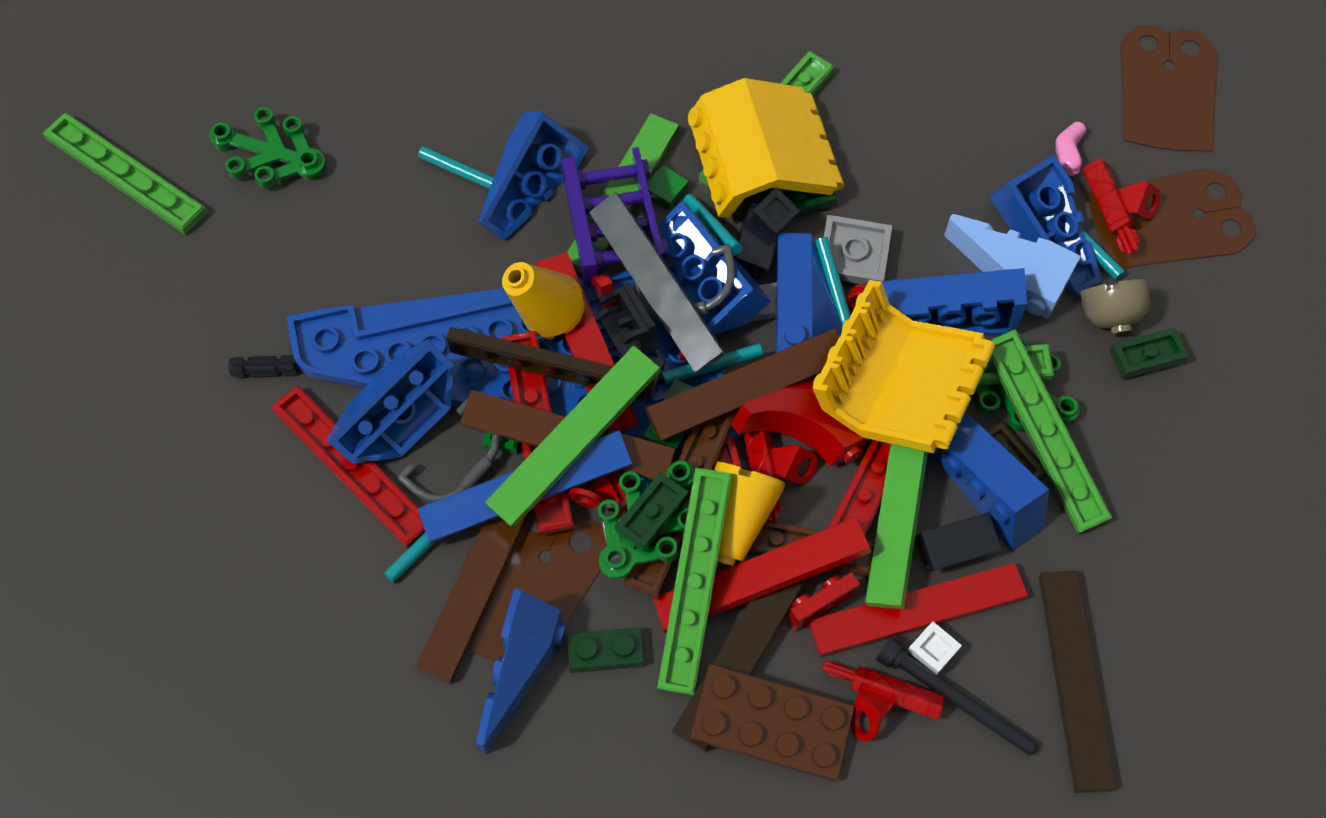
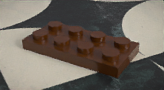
M709 664L688 740L835 782L838 780L854 706Z

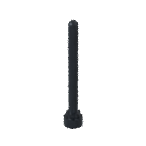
M891 635L875 659L887 668L889 666L895 669L900 667L1024 753L1033 755L1037 752L1038 745L1035 741L908 656V650L902 647L904 643Z

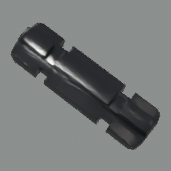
M281 355L280 359H277L276 356L248 357V360H244V357H232L228 363L231 377H245L246 374H249L250 377L278 376V372H282V376L295 375L298 367L293 355Z

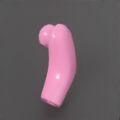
M1078 121L1061 132L1055 141L1057 158L1068 176L1077 175L1082 165L1077 145L1085 135L1086 127Z

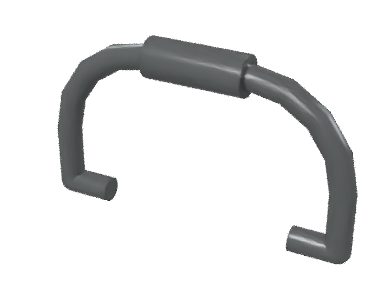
M729 244L711 249L713 257L724 254L727 279L723 289L715 298L707 302L704 300L693 304L701 316L708 314L710 309L720 305L730 294L733 287L735 264ZM634 281L636 294L651 319L661 321L653 308L649 306L647 299Z
M468 398L456 410L461 416H463ZM492 435L491 448L486 457L482 456L460 481L461 485L452 492L432 494L420 488L409 478L416 469L411 463L399 474L398 480L412 493L427 502H435L474 487L493 466L492 462L499 451L501 437Z

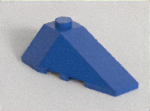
M523 112L507 141L477 223L500 239L506 240L532 215V211L542 201H547L554 194L553 191L564 182L561 159L574 157L576 168L578 169L589 147L544 112Z
M1054 154L989 195V198L1011 230L1020 232L1021 239L1037 242L1038 238L1046 239L1081 256L1066 287L1076 297L1080 295L1082 290L1092 287L1101 281L1102 278L1091 242L1085 239L1081 225L1084 222L1081 211H1077L1072 196L1075 193L1073 183Z
M681 201L659 223L663 239L666 238L669 257L673 260L677 273L675 278L693 304L704 300L707 302L718 295L727 279L724 254L713 257L711 249L722 246V243L689 206ZM734 257L735 281L730 294L720 305L710 309L708 314L701 316L714 335L748 324L771 302L759 285Z
M778 232L775 353L834 328L840 337L842 326L812 234Z
M515 588L501 637L504 638L503 650H505V654L495 660L492 684L497 686L496 692H489L486 698L476 740L479 752L484 754L489 752L553 657L556 644H563L567 630V624L562 623L563 619L560 609Z

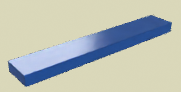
M620 431L598 438L540 501L633 466ZM513 472L417 508L429 542L439 541L498 518L499 516L486 505L485 501Z

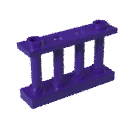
M639 147L632 148L633 165L583 172V169L577 170L574 157L561 159L563 181L584 285L591 284V278L597 276V270L603 269V265L622 263L614 250L600 252V249L593 250L592 242H597V238L605 236L598 225H594V222L588 223L586 216L591 215L589 212L610 195L589 198L588 195L582 196L581 189H586V185L635 178L638 191L621 193L620 196L627 206L641 204L644 217L636 218L644 231L647 230L650 241L662 259L669 258L666 238L660 239L646 181V179H650L648 160L641 159Z

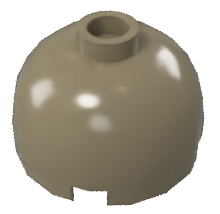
M1147 279L1119 281L1118 284L1110 286L1103 284L1080 292L1081 305L1086 318L1098 328L1111 329L1112 335L1132 331L1131 325L1143 320L1151 305V292Z

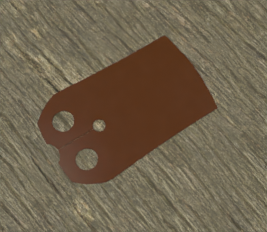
M1137 25L1121 43L1124 140L1171 150L1214 151V105L1218 55L1215 48L1202 33L1179 29V31L1170 32L1169 54L1168 31H1164L1159 26ZM1149 35L1154 37L1158 41V47L1153 51L1142 49L1139 45V39L1142 36ZM1187 40L1194 41L1200 46V52L1195 56L1186 55L1181 50V44ZM1166 61H1171L1174 63L1175 68L1168 70L1163 64Z
M1198 169L1146 181L1159 189L1160 204L1157 212L1150 219L1141 218L1135 213L1132 214L1135 225L1131 226L1130 229L1136 230L1140 238V243L1137 244L1139 250L1137 252L1133 251L1132 255H1127L1126 251L1123 253L1119 250L1120 247L1116 243L1118 235L1111 234L1102 212L1093 197L1092 191L1087 192L1093 221L1106 252L1122 268L1234 254L1245 248L1256 235L1251 215L1244 212L1240 206V199L1243 196L1234 179L1212 170ZM1211 183H1218L1224 186L1227 194L1223 199L1215 200L1207 195L1206 187ZM1133 184L1124 185V186H1119L1118 189H1121V188H1124V187H1127V186H1130V185H1133ZM1152 194L1150 195L1147 201V211L1149 210L1152 204ZM1195 209L1203 210L1205 213L1204 218H1195L1193 211ZM1227 219L1235 220L1241 226V233L1236 237L1225 235L1221 230L1222 222Z
M534 507L530 510L528 516L534 512ZM580 515L579 517H572L574 529L539 535L527 528L525 520L467 648L494 663L500 656H504V638L501 637L514 588L522 590L560 609L563 619L562 623L567 624L601 570L599 556L606 547L603 527L589 518ZM576 532H585L591 537V547L584 553L574 552L569 546L570 537ZM544 550H549L552 555L551 560L547 563L539 560V554Z

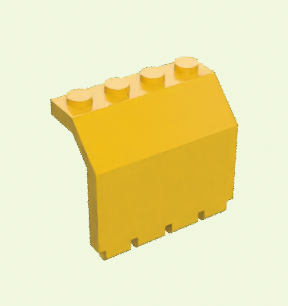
M742 78L701 95L695 106L691 108L688 114V123L693 132L696 149L700 155L703 172L707 178L711 198L718 217L730 218L746 197L769 188L777 187L778 189L832 195L834 191L841 190L844 187L839 168L835 165L836 160L830 143L826 140L827 135L822 120L818 115L819 112L813 95L804 92L803 87Z
M869 280L863 293L858 295L856 306L850 318L844 322L842 333L836 345L832 346L829 350L824 368L815 377L813 391L824 412L859 436L934 453L936 448H949L958 428L957 424L961 422L971 400L969 395L974 394L983 375V368L987 366L995 349V344L990 340H985L984 333L911 320L889 304L882 282Z

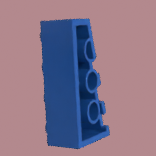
M1025 268L882 281L889 304L911 320L984 333V336H1001L1017 329L1027 306Z
M965 412L961 422L957 424L958 428L949 448H936L934 453L928 452V454L933 456L980 514L989 512L996 533L1013 552L1045 529L1049 489Z

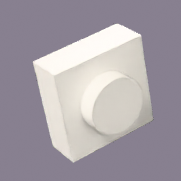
M932 621L909 647L908 652L926 668L938 675L962 645Z

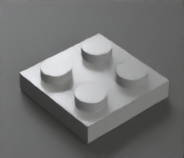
M827 215L824 237H828L841 281L856 284H867L869 280L884 281L892 225Z

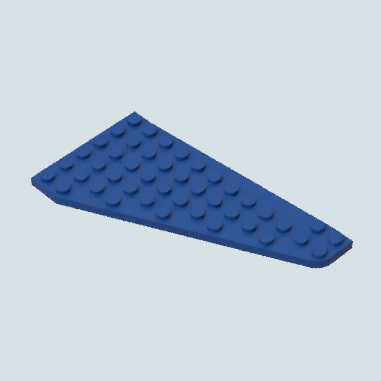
M673 261L665 262L673 275L676 276L677 273ZM628 271L607 274L613 282L614 290L623 287L624 283L629 282L636 293L634 279ZM578 278L615 365L621 359V356L599 320L598 312L604 308L591 284L584 285L583 278ZM504 288L355 308L354 305L340 306L286 317L293 357L303 373L314 379L364 388L398 354L429 339L454 364L451 405L460 407L469 398L471 390L514 402L508 367L451 353L446 338L449 328L454 327L502 339L503 336L531 332L523 323ZM652 319L656 326L659 349L646 355L665 360L663 371L689 364L688 361H680V349L663 323ZM563 333L554 336V339H545L537 336L540 349L572 356ZM718 369L681 381L697 387L723 376L722 369ZM545 376L553 414L566 417L587 395L584 385ZM661 376L652 401L635 399L631 406L638 420V427L621 433L644 440V434L651 423L645 409L663 401L672 383L664 385ZM732 427L729 436H733L734 440L741 439V434L738 435ZM689 429V431H688V433H687L685 439L683 440V442H682V444H681L679 450H682V449H683L684 444H685V442H686V440H687V438H688V435H689L691 429Z

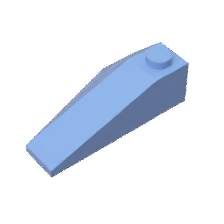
M956 214L951 215L944 234L982 272L1025 268L1027 306L1025 309L1033 315L1042 316L1046 319H1049L1065 291L1081 257L1052 241L1038 238L1037 242L1021 239L1020 232L1009 230L1007 234L994 231L988 223Z

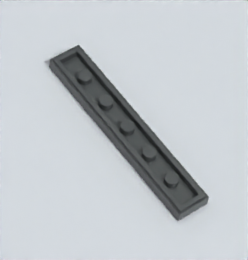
M617 192L611 194L589 213L694 372L700 374L723 357L726 352L620 194Z

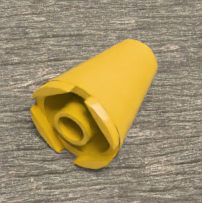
M524 262L514 263L507 268L502 278L503 288L529 331H536L538 337L554 339V336L562 333L566 335L571 332L581 321L585 310V301L583 300L581 285L571 276Z
M717 461L714 471L732 474L717 561L734 566L736 559L743 561L783 493L785 483L755 471L751 472L740 469L739 466Z

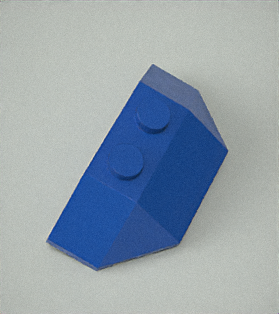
M429 339L398 354L347 404L327 437V442L352 464L402 457L451 409L454 374L453 362Z

